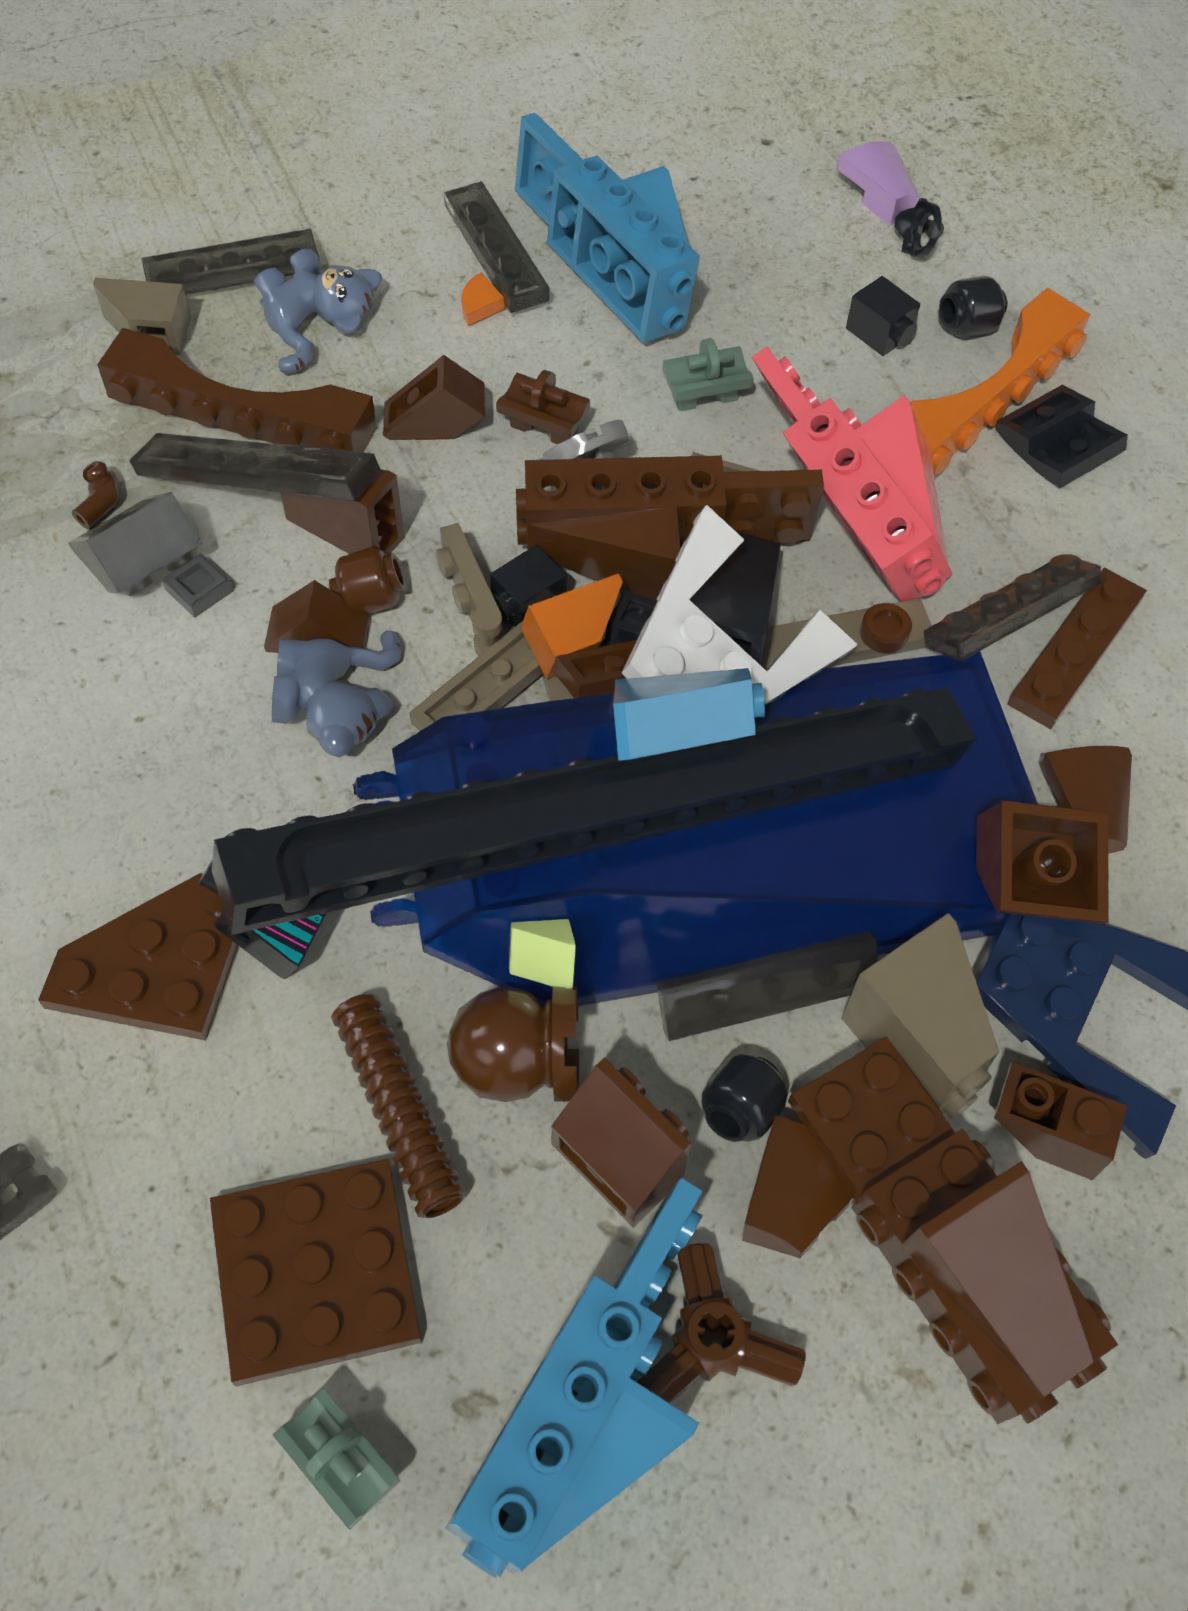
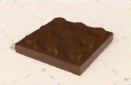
M389 1159L210 1198L231 1382L235 1387L422 1343Z

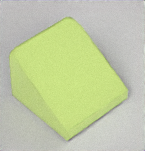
M569 919L511 922L510 974L550 986L572 989L575 941Z

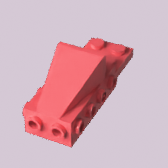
M766 346L751 357L778 404L793 423L792 426L782 433L804 470L822 469L824 482L823 497L899 602L918 599L921 596H929L938 591L945 583V580L952 576L953 573L948 565L930 447L908 398L903 395L861 425L850 408L841 412L831 398L821 404L809 387L805 389L799 381L801 380L800 376L786 356L778 361Z

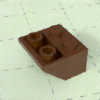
M604 1057L595 1065L551 1125V1145L634 1228L671 1192L679 1179L684 1178L692 1143L687 1139L689 1137L687 1128L674 1113L667 1109H663L660 1112L644 1097L646 1090L631 1071L625 1067L617 1070Z

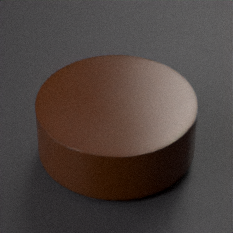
M890 603L876 604L864 613L860 626V636L862 641L874 651L880 653L897 652L908 642L912 630V621L908 613L897 605Z

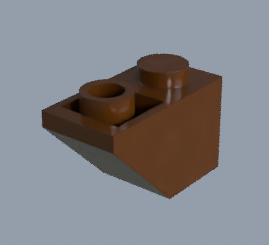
M1012 1061L1009 1065L994 1118L1036 1159L1093 1181L1114 1160L1127 1105Z

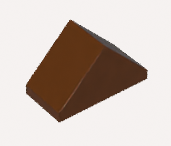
M314 580L272 607L264 644L265 652L278 653L280 639L298 641L332 639L344 646L366 647L370 615L354 612L345 603L342 596Z

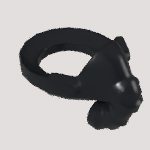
M919 198L914 208L903 210L895 217V228L904 239L902 252L910 253L913 257L923 258L934 248L938 238L944 231L941 210L936 203L929 202L926 198ZM933 215L934 220H930L929 216ZM922 231L926 232L930 237L924 247L921 245Z

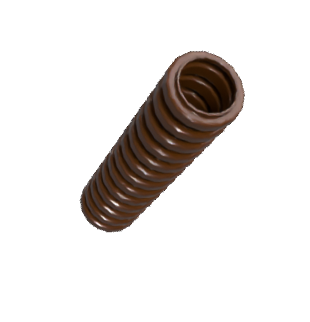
M373 994L354 996L341 1003L331 1015L334 1026L339 1028L338 1035L340 1040L346 1043L344 1048L347 1056L353 1058L351 1065L354 1072L360 1073L358 1081L362 1088L367 1089L365 1092L367 1102L374 1104L372 1113L375 1119L381 1120L378 1125L381 1134L389 1136L386 1140L387 1148L389 1151L396 1152L393 1156L394 1164L398 1168H403L400 1173L403 1184L411 1185L407 1193L410 1200L418 1201L415 1206L417 1216L429 1219L443 1215L463 1201L466 1196L464 1185L456 1184V1181L459 1179L456 1168L448 1167L451 1163L449 1152L441 1151L444 1141L440 1135L434 1134L437 1130L436 1124L433 1119L427 1118L430 1113L427 1104L420 1102L422 1093L418 1087L413 1086L415 1083L413 1073L406 1071L408 1062L404 1056L399 1055L401 1053L399 1042L392 1040L394 1032L391 1026L386 1025L388 1021L384 1011L380 1010L381 1004L378 997Z

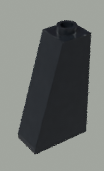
M736 531L744 541L690 598V601L762 666L781 543Z

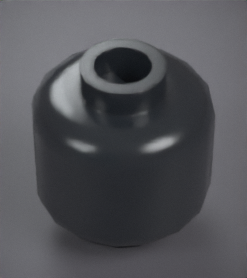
M979 276L960 279L950 284L940 300L939 315L941 322L953 335L960 338L993 332L1001 324L1007 310V296L992 277Z
M738 1054L727 1058L702 1091L701 1104L705 1112L707 1124L718 1136L732 1142H749L759 1140L768 1132L773 1125L775 1115L779 1116L786 1106L788 1092L784 1080L779 1075V1071L774 1064L762 1057Z

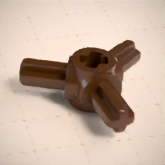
M694 1243L685 1246L684 1249L681 1248L677 1257L688 1306L680 1310L682 1327L672 1335L675 1347L651 1367L644 1377H640L636 1382L669 1404L700 1376L708 1382L720 1371L736 1376L739 1367L789 1386H796L803 1373L806 1352L796 1346L750 1330L752 1320L739 1315L733 1298H724L714 1251L710 1244ZM719 1327L725 1331L726 1337L722 1346L718 1343H713L707 1348L702 1344L701 1339L705 1328L711 1333Z

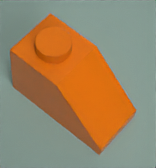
M619 574L528 606L521 630L546 679L556 676L554 673L556 656L599 647L623 583Z

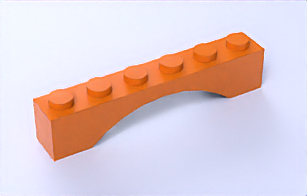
M1046 288L1021 310L1011 340L1012 356L996 374L981 384L958 394L910 402L930 447L935 475L940 474L946 468L957 451L960 449L965 451L970 448L979 436L980 431L987 425L995 426L997 420L1004 416L1010 405L1015 401L1017 403L1024 401L1041 378L1044 380L1049 379L1064 358L1067 356L1072 358L1080 351L1087 339V334L1083 332L1090 313L1053 290Z

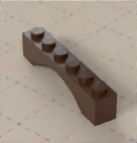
M126 328L120 330L97 364L108 398L115 399L121 403H130L155 410L163 415H173L194 421L203 426H212L237 433L245 438H255L280 445L288 450H297L319 456L331 462L357 465L377 429L373 397L371 395L331 384L290 392H259L230 387L208 379L189 368L171 351L164 339Z

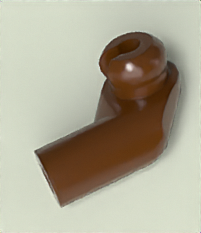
M102 461L92 462L84 468L83 478L89 483V496L72 510L75 520L85 529H90L113 509L119 501L117 476L114 471H109L106 464Z

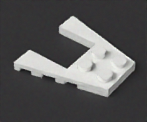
M706 505L693 522L694 526L677 555L675 566L657 597L656 606L646 621L622 674L628 679L748 668L752 684L762 683L765 706L783 696L788 690L804 680L806 681L821 672L834 661L846 656L857 646V643L826 614L819 610L810 618L767 670L759 665L690 601V598L744 541L734 529Z

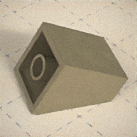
M948 913L860 973L841 1019L865 1048L870 1047L887 1036L942 1115L946 1112L951 1119H954L978 1099L975 1093L991 1080L992 1076L987 1070L998 1055L999 1049L957 923Z

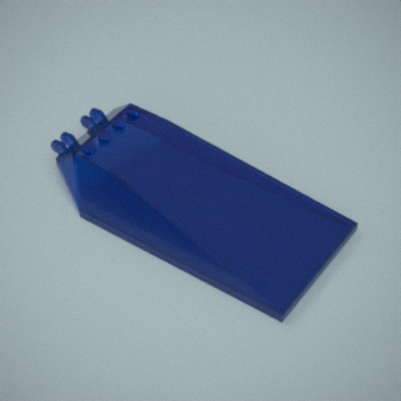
M980 650L826 668L810 679L804 680L788 690L775 701L766 704L765 717L755 718V727L766 725L779 717L795 719L810 716L827 707H834L836 710L858 706L860 703L871 698H880L882 701L901 697L915 689L930 691L948 687L977 739L953 768L414 892L415 901L400 898L389 902H379V904L374 905L372 911H370L371 921L377 927L381 926L383 928L393 925L401 926L418 923L424 953L497 986L528 990L545 1003L547 999H552L553 986L515 976L509 972L511 922L569 919L575 941L573 986H577L578 1006L888 954L948 913L956 921L962 941L994 936L1005 913L996 912L976 870L977 816L1002 800L1038 805ZM614 694L547 701L442 717L392 748L396 775L386 771H379L356 777V781L353 784L354 795H357L360 800L365 799L366 801L375 798L384 799L399 796L401 801L417 792L429 791L435 794L459 789L466 783L475 780L493 782L515 777L517 774L528 769L537 768L546 771L568 766L570 763L581 758L589 757L598 760L618 756L613 708ZM385 800L372 804H375L377 806L392 803L393 801Z

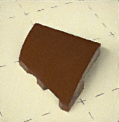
M1086 746L1047 752L1041 765L1059 802L1060 808L1108 813V854L1123 851L1127 846L1132 764L1130 749L1122 746Z
M775 1115L744 1223L742 1241L797 1258H801L818 1240L819 1233L831 1221H836L849 1207L850 1200L853 1198L803 1123Z

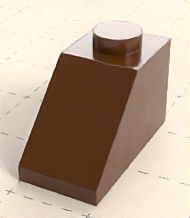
M441 356L384 402L383 436L389 440L455 439L467 429L475 427L485 417V383L447 356Z

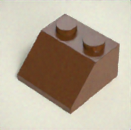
M1002 800L977 816L976 870L996 912L1096 924L1108 923V813Z

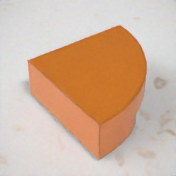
M482 272L470 279L465 285L461 295L463 317L468 326L505 309L504 297Z

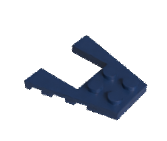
M1005 913L974 976L984 1007L1020 1042L1029 1041L1048 1060L1046 1066L1060 1080L1065 1081L1068 1079L1075 1086L1127 1105L1121 1130L1136 1144L1134 1151L1141 1157L1147 1159L1156 1155L1176 1105L1076 1045V1042L1111 964L1188 1010V952L1106 924Z

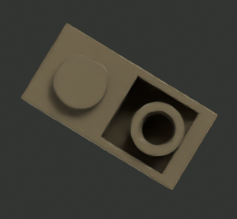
M95 278L93 285L103 316L118 332L122 328L162 338L175 355L181 354L191 320L183 284Z

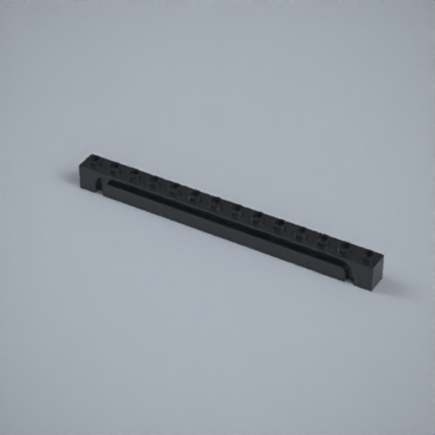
M948 687L930 691L915 689L901 697L882 701L880 698H871L860 703L858 706L836 710L834 707H827L810 716L795 719L779 717L766 725L755 727L756 735L630 760H618V756L598 760L589 757L581 758L565 767L546 771L537 768L528 769L517 774L515 777L493 782L475 780L466 783L459 789L435 794L429 791L417 792L406 797L404 800L377 806L372 803H363L348 809L344 813L320 818L312 815L301 816L289 821L286 825L267 829H238L223 838L214 839L212 873L231 935L953 768L977 738Z

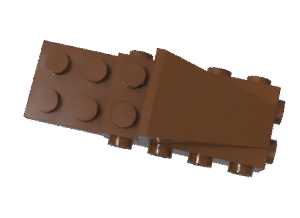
M722 455L525 460V488L516 489L517 545H527L528 550L537 544L556 564L596 581L619 574L623 581L620 588L621 592L627 590L657 600L664 583L668 580L675 566L677 555L694 526L695 518L706 505L735 531L784 544L809 540L824 488L822 469L724 472ZM654 484L657 488L648 489L643 485ZM602 485V490H597L594 486ZM554 486V491H546L544 488Z
M887 1036L790 1095L788 1099L789 1104L856 1201L851 1208L856 1214L857 1223L868 1241L878 1247L892 1267V1273L899 1288L910 1300L915 1301L929 1322V1328L936 1343L948 1356L954 1359L968 1380L967 1385L975 1401L986 1413L993 1417L997 1424L1019 1415L1022 1416L1026 1424L1031 1423L1059 1403L1052 1394L1058 1387L1070 1380L1074 1387L1078 1389L1108 1368L1101 1357L1119 1344L1110 1333L1111 1325L1104 1311L1093 1300L1085 1299L1070 1278V1266L1062 1253L1054 1246L1030 1172L1023 1162L1020 1161L997 1176L994 1172V1161L987 1149L979 1141L971 1140L963 1128L955 1133Z

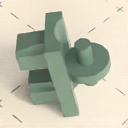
M712 338L702 339L699 345V354L663 360V373L679 411L696 409L700 397L714 395L716 401L722 403L738 401L742 389L753 387L754 377L752 372L746 367L740 346L718 350Z
M324 1387L297 1415L272 1434L349 1530L401 1481Z

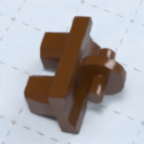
M543 370L537 379L517 372L507 392L497 400L496 409L498 413L509 416L510 427L523 432L533 430L534 427L548 431V437L551 442L558 445L576 435L579 425L590 410V399L556 387V374L554 372Z

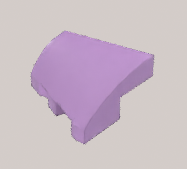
M867 143L839 155L837 170L865 190L862 204L890 226L895 224V217L899 212L916 206L920 197L896 147L892 143Z

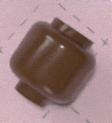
M376 546L340 557L335 565V577L329 579L330 590L342 596L345 603L354 612L365 615L394 607L399 602L400 591L406 588L404 576L396 556L393 553L386 554L381 548Z

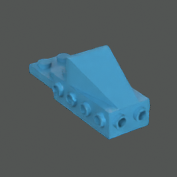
M536 113L522 116L515 191L547 223V243L643 343L685 328L700 255L688 245L669 170L662 166L622 180L598 155L582 159Z
M683 1178L679 1179L660 1205L615 1286H611L596 1275L593 1276L445 1527V1529L468 1544L462 1556L494 1578L497 1576L501 1577L505 1569L511 1573L522 1572L525 1567L692 1437L699 1425V1422L636 1382L639 1376L644 1377L663 1343L653 1336L662 1317L648 1309L649 1304L653 1305L672 1272L671 1269L662 1263L666 1257L673 1261L680 1249H684L703 1216L693 1209L703 1191ZM536 1450L543 1453L540 1461L536 1457ZM500 1510L510 1514L503 1527L500 1526L498 1520Z

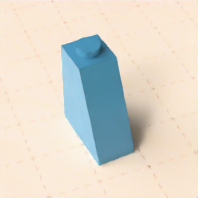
M748 668L615 680L613 708L618 760L636 759L756 735L755 718L765 717L762 683L752 684Z

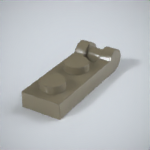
M459 523L440 528L442 548L436 550V558L443 577L451 576L455 585L452 586V592L460 614L467 612L469 614L475 633L473 638L474 650L480 656L503 637L501 633L502 616Z

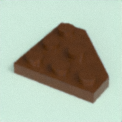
M199 873L58 949L38 1001L44 1009L206 1041L238 947L235 942L220 932L214 925L216 918L223 908L220 896L198 884L203 873Z

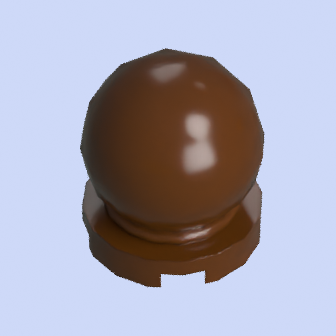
M502 986L480 992L461 1006L452 1023L447 1041L449 1062L459 1080L479 1098L501 1102L525 1099L532 1096L546 1084V1087L553 1088L554 1102L570 1101L579 1089V1049H568V1037H576V1022H579L577 986H573L572 989L553 986L552 999H547L545 1003L528 990Z

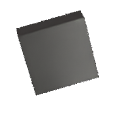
M201 553L162 579L165 590L194 618L233 592L231 581Z

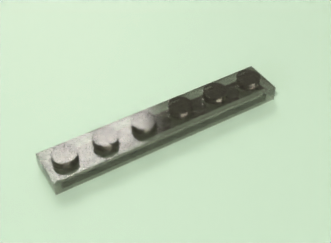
M156 433L129 460L137 476L259 489L268 492L294 493L304 496L329 497L341 500H355L365 491L366 486L381 470L374 453Z

